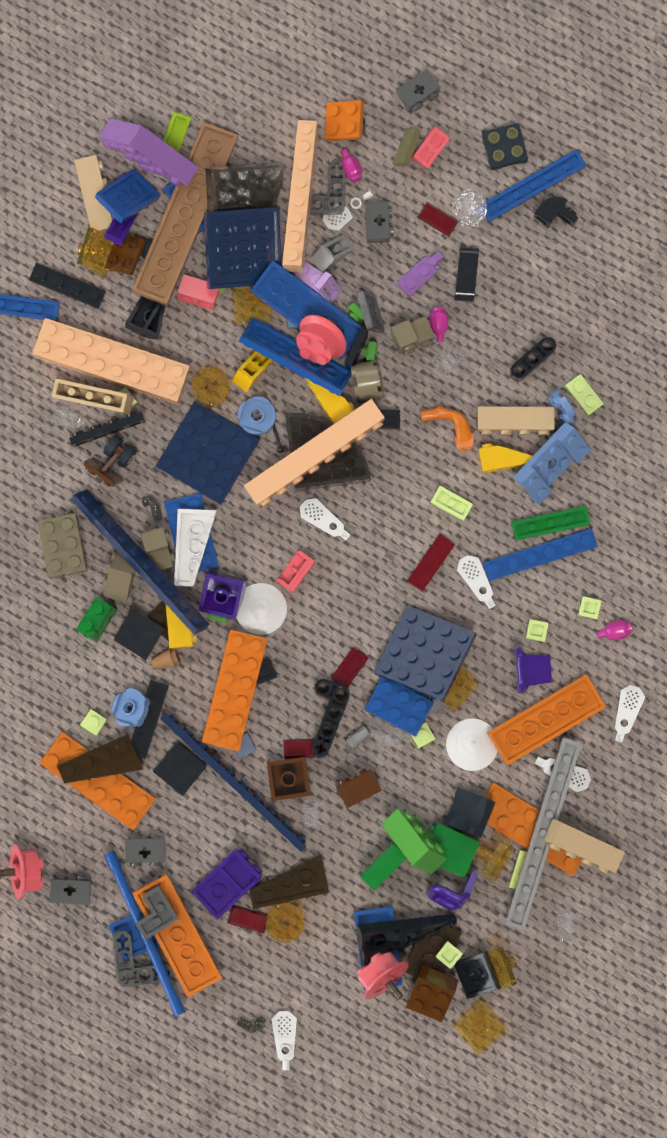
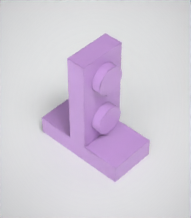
M306 261L304 273H291L331 304L342 292L331 274L326 271L322 273Z

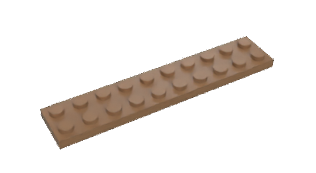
M205 122L202 123L188 156V160L199 168L187 187L183 185L175 187L134 283L132 293L168 306L203 223L204 212H207L238 140L237 134Z

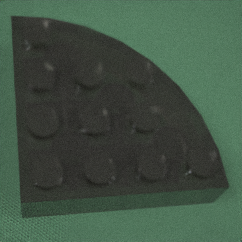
M272 162L205 168L208 212L275 207L284 182L285 164Z
M285 413L290 454L334 425V423L310 414ZM354 441L348 450L343 453L340 450L336 453L332 461L327 464L324 461L318 465L320 468L312 474L308 472L302 476L304 479L294 485L295 492L371 482L368 464Z

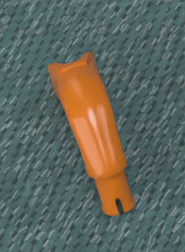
M443 406L420 411L422 422L439 419V421L451 420L455 426L456 437H454L458 450L467 451L473 448L474 436L466 417L462 413Z

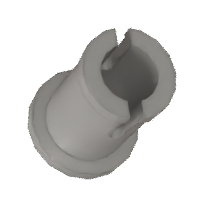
M361 726L351 736L348 735L345 741L351 749L358 748L357 745L370 736V733L364 726Z

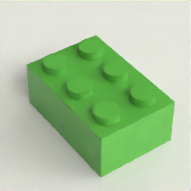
M397 808L381 825L412 866L432 874L448 859L443 853L445 851L444 848L433 840L434 835L423 827L424 822L417 815L413 816L407 810L404 812Z

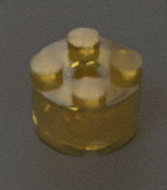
M217 367L204 368L193 377L192 392L195 400L200 405L207 408H218L229 398L231 389L229 379ZM210 384L214 386V391L212 392L208 389Z
M285 902L277 904L270 909L266 916L265 925L267 932L273 939L278 942L288 943L301 935L305 919L302 911L296 905ZM284 917H287V920L291 921V924H288L287 928H284L283 924H280L279 922L280 920H283Z

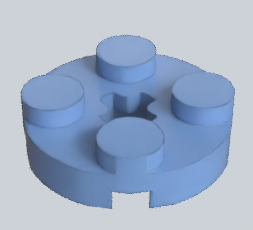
M558 389L550 393L548 402L559 411L560 414L557 416L561 423L564 424L566 422L569 425H573L578 422L577 418H573L576 414L565 396L561 398L558 395L561 393Z
M252 397L244 401L239 407V423L246 432L252 435L267 434L276 422L275 408L266 398ZM260 411L262 418L255 421L252 414Z
M132 688L126 689L122 694L119 693L112 706V712L117 719L116 722L128 728L140 727L147 716L150 700L144 693ZM133 704V709L130 712V710H128V706H132Z

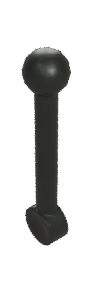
M274 424L273 432L278 446L277 452L282 453L284 447L281 446L276 425Z

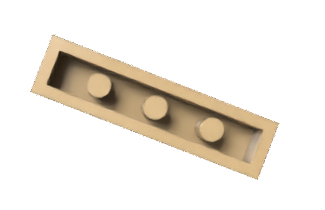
M96 155L76 159L74 162L92 235L105 234L114 217L95 198L97 192L108 186L106 178L102 179L101 172L104 171L102 160H98Z
M55 379L52 397L59 400L130 415L134 396L60 379Z
M554 407L477 408V432H481V435H493V432H500V435L507 436L512 435V432H519V435L528 436L531 435V432H538L540 436H548L550 432L554 431Z
M554 819L543 840L550 843L549 848L558 852L560 849L566 851L565 855L576 859L578 856L582 858V863L591 867L592 864L598 866L597 870L606 874L609 871L617 872L625 853Z

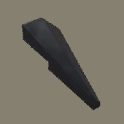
M141 296L127 319L125 328L143 338L158 340L165 305Z
M455 914L357 924V941L363 966H368L371 958L377 953L383 955L394 950L399 952L424 940L425 935L434 931L439 933L442 927L450 923L453 925L457 924Z

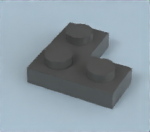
M160 886L142 896L152 913L135 924L144 939L147 940L179 920Z

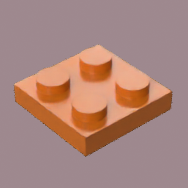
M357 100L327 103L325 140L362 139L364 102Z

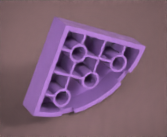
M109 119L98 137L104 141L103 145L108 149H115L124 154L128 160L139 163V168L145 172L150 171L153 174H158L168 179L170 183L177 187L180 185L187 187L199 168L142 125Z

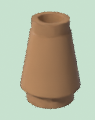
M169 649L151 659V665L154 670L177 667V664L181 663L176 649Z

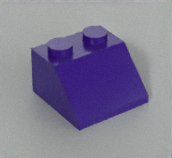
M214 571L208 572L198 611L236 620L248 580Z

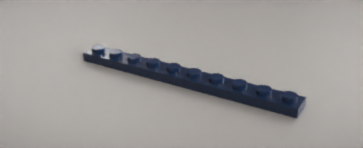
M85 490L73 495L72 502L193 635L206 630L210 625L208 621L92 494Z
M165 713L160 718L300 852L306 848V845H304L306 840L298 833L294 835L290 831L292 827L285 820L280 822L276 818L278 814L270 806L266 809L262 805L263 800L256 793L252 795L247 790L250 787L242 780L238 782L234 778L236 774L228 766L224 769L220 765L221 760L214 753L210 756L205 751L207 747L200 740L198 742L193 740L191 737L194 734L186 727L182 729L178 725L180 721L173 714L168 716Z

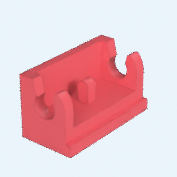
M435 126L428 132L414 151L411 161L419 163L423 169L429 168L450 137Z
M183 274L177 292V300L214 310L219 289H208L207 281Z
M300 550L297 551L276 582L291 593H294L315 564V561Z

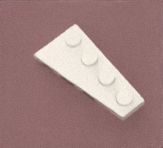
M178 509L175 586L194 587L216 510Z

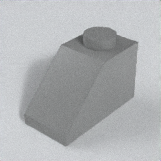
M341 235L323 244L310 259L316 268L323 273L335 266L355 248L344 235Z

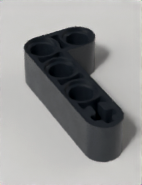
M326 679L318 680L314 687L316 696L329 701L312 745V754L317 759H323L328 755L350 697L348 688ZM320 684H325L328 686V691L320 693L317 687ZM336 692H345L346 699L338 700L335 695ZM337 709L340 715L337 718H331L329 711ZM330 727L333 733L330 736H324L322 729ZM322 740L330 741L329 744L327 742L324 744L323 749L326 751L318 754L315 747H319Z

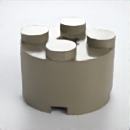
M378 360L358 363L351 367L352 377L357 382V385H354L355 395L362 402L385 397L383 394L381 371H378V366H380Z

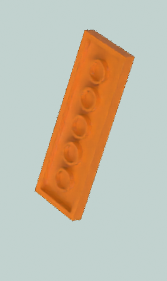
M230 630L202 739L203 743L240 752L268 641L267 638Z
M586 674L487 732L504 763L508 766L603 710L606 706Z
M61 732L40 764L62 779L57 765L89 752V750L64 732ZM122 774L68 783L133 831L156 800V798Z
M492 783L484 796L496 802L487 825L528 849L540 811L497 784ZM549 848L546 861L573 877L581 864L582 858L577 856L576 859L565 855L566 851L560 849L558 852Z
M167 874L135 891L133 895L146 917L152 912L142 896L160 886L179 917V920L156 933L155 937L184 992L189 997L221 980L222 976Z

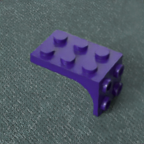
M236 848L223 862L191 891L217 920L263 877L261 875L263 871L256 863L252 865L247 860L249 856L243 849L238 850Z

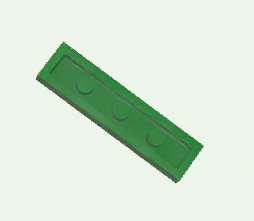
M583 506L512 521L511 525L515 541L588 526L590 525L587 507Z

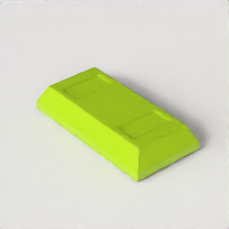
M173 112L163 141L177 152H180L192 117Z

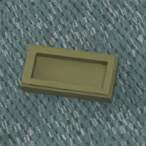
M405 129L393 161L394 165L409 166L421 131L418 129Z

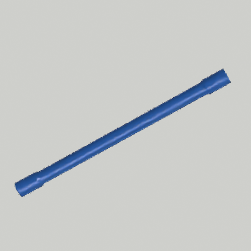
M111 851L104 855L105 860L114 875L134 923H137L143 919L142 914L123 874L115 851ZM137 927L168 997V1002L174 1016L185 1013L183 1004L173 987L152 937L145 940Z

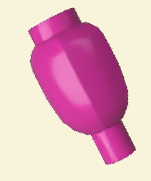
M347 149L341 150L340 152L343 157L342 168L346 178L351 180L352 183L360 181L363 170L358 159L350 155Z
M435 307L433 312L430 313V326L433 333L436 334L437 342H444V334L449 326L448 313L444 311V307Z
M621 619L608 623L604 630L597 631L599 639L606 637L609 640H620L627 638L629 633L633 631L630 621L626 622Z

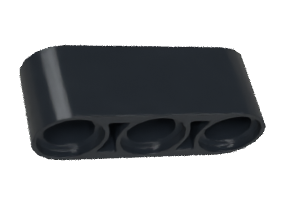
M460 246L455 300L474 302L479 248Z
M545 337L512 365L510 377L517 382L524 380L554 353L556 349L555 340L551 337ZM549 343L552 346V350L545 351L542 348V344ZM534 355L537 357L538 362L530 363L528 357ZM521 368L524 374L517 376L514 373V369Z

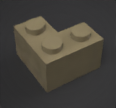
M426 316L413 322L407 320L391 327V336L399 355L402 353L409 355L415 351L414 348L422 346V348L430 346L435 339Z
M162 527L141 533L140 540L144 553L162 572L173 569L175 557L173 552L169 553L168 545L171 542L168 531L164 532Z
M114 551L111 557L112 563H108L105 572L108 574V577H105L103 588H105L104 596L126 603L132 589L136 571L118 551Z

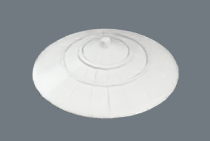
M267 583L250 585L245 590L237 620L245 630L253 634L264 635L272 633L285 620L287 613L285 598L281 591Z
M465 719L458 722L450 730L446 741L447 752L452 762L458 767L469 771H476L487 767L497 754V749L487 734L493 728L479 719Z

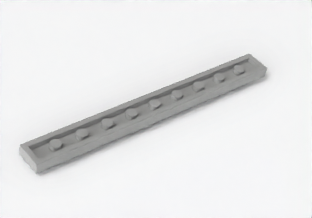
M562 738L505 921L506 925L522 930L525 929L549 851L550 843L543 840L552 820L558 821L582 743Z

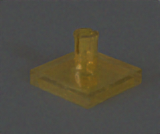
M88 228L83 244L78 245V248L81 250L77 249V255L79 256L77 264L98 276L106 277L108 270L105 269V265L114 242L105 239V235L98 230Z
M253 286L231 288L234 324L250 323L253 318L261 322L272 321L271 307L250 292Z
M461 666L444 704L455 712L480 682Z
M502 840L495 852L480 845L475 855L488 862L482 875L496 883L515 849Z
M503 947L487 951L499 980L500 989L516 985L517 982L512 968H515L517 963H510L515 958L513 956L507 957Z
M482 999L452 1025L478 1055L507 1030Z

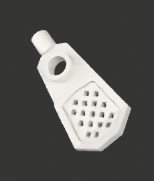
M368 191L366 194L363 195V198L367 200L370 197H372L373 194L370 191ZM353 198L350 205L353 209H359L362 202L359 198ZM358 200L360 202L359 206H353V201ZM338 203L337 205L334 206V209H338V206H341V205H339V203ZM345 206L342 215H331L330 217H328L329 215H324L323 223L328 229L339 231L353 217Z
M317 498L305 500L300 506L301 518L334 537L341 536L345 540L351 535L344 530V524ZM331 523L337 525L335 530L330 529L329 525Z
M467 555L460 559L457 571L479 601H484L489 609L496 606L491 598L493 591L479 558ZM481 587L486 588L485 594H480L479 589Z
M629 685L621 690L615 722V729L617 731L615 741L623 742L625 734L630 733L645 699L639 687ZM621 720H627L628 724L626 727L621 726Z
M537 757L535 764L543 767L544 773L551 776L550 766L555 764L556 760L552 758L544 760ZM575 766L571 777L573 781L570 780L569 788L575 792L587 789L591 781L588 770Z
M279 1011L272 1018L277 1056L283 1063V1070H290L289 1061L294 1058L297 1018L290 1011ZM283 1047L289 1048L288 1054L282 1053Z

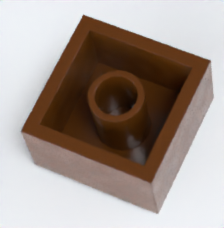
M305 757L266 762L272 801L311 796Z
M365 768L355 773L356 778L349 780L347 777L338 782L339 786L336 789L346 809L382 791L371 770L367 771Z
M422 965L405 1008L442 1022L454 997L459 980Z

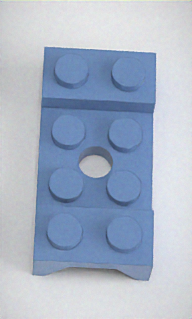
M565 422L513 478L525 488L530 495L529 498L540 505L552 492L549 488L551 484L573 461L579 464L591 449L576 429Z

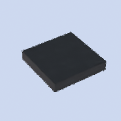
M363 327L345 361V367L349 370L355 366L368 339L369 331Z
M133 607L114 641L147 660L166 627Z
M176 742L153 772L184 796L207 765L180 743Z
M487 951L460 959L455 963L454 966L467 999L501 988Z

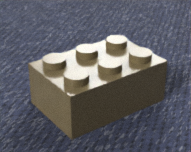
M70 514L37 521L48 578L55 579L88 572L77 515Z

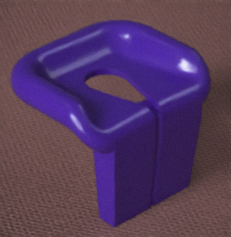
M521 647L514 649V654L517 658V693H524L529 686L552 683L550 655H526Z
M472 871L461 894L441 885H432L427 892V896L433 902L449 910L459 909L470 898L478 873Z

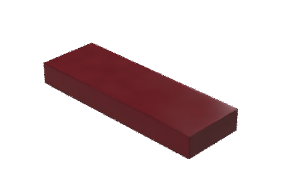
M439 534L407 582L423 592L455 544Z

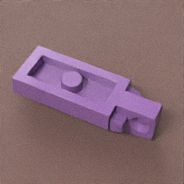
M439 251L432 258L429 255L426 256L401 278L397 285L410 298L437 273V270L440 268L437 264L444 256Z

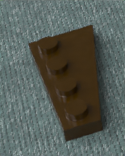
M128 734L57 765L64 784L144 770Z
M321 855L250 889L249 893L253 909L329 893Z

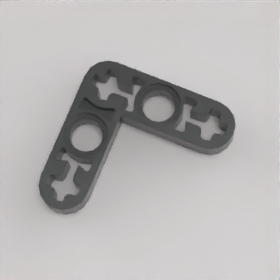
M334 160L329 164L328 196H311L310 215H339L343 213L345 209L346 176L341 160ZM336 165H339L342 169L339 170V178H336L335 170H332L336 168ZM335 183L342 185V189L338 192L331 189ZM335 197H338V203L341 205L338 206V209H334V206H331L335 204ZM320 201L323 206L321 209L315 210L312 207L313 203Z
M117 930L112 937L117 982L123 987L159 983L160 979L157 974H155L156 978H154L153 964L134 966L131 936L125 930ZM120 934L127 937V939L123 940V945L125 948L128 947V949L117 950V948H121V943L117 941L120 938ZM120 954H128L129 959L126 963L119 962L118 957ZM163 963L166 970H169L168 975L171 979L173 969L169 964ZM142 970H149L150 976L148 979H140L139 975ZM133 971H136L135 976L137 981H135L133 977L127 978V982H124L123 979H121V977L124 976V973H127L128 976H133Z

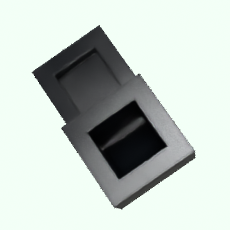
M557 196L546 199L533 216L548 228L557 216L571 227L576 224L579 218L573 209L565 208L568 200Z

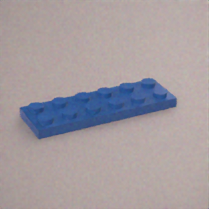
M274 261L270 263L250 291L298 328L302 319L308 315H318L330 321H336L337 327L343 333L347 343L345 353L339 357L341 360L354 344L362 326Z
M255 318L251 320L238 341L246 347L259 352L262 356L272 359L279 365L294 371L297 375L307 378L314 384L320 385L338 396L341 395L352 376L351 370L333 360L322 365L310 359H304L300 355V349L297 347L296 340Z

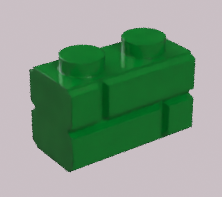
M96 597L76 630L97 643L109 625L111 617H114L117 610Z

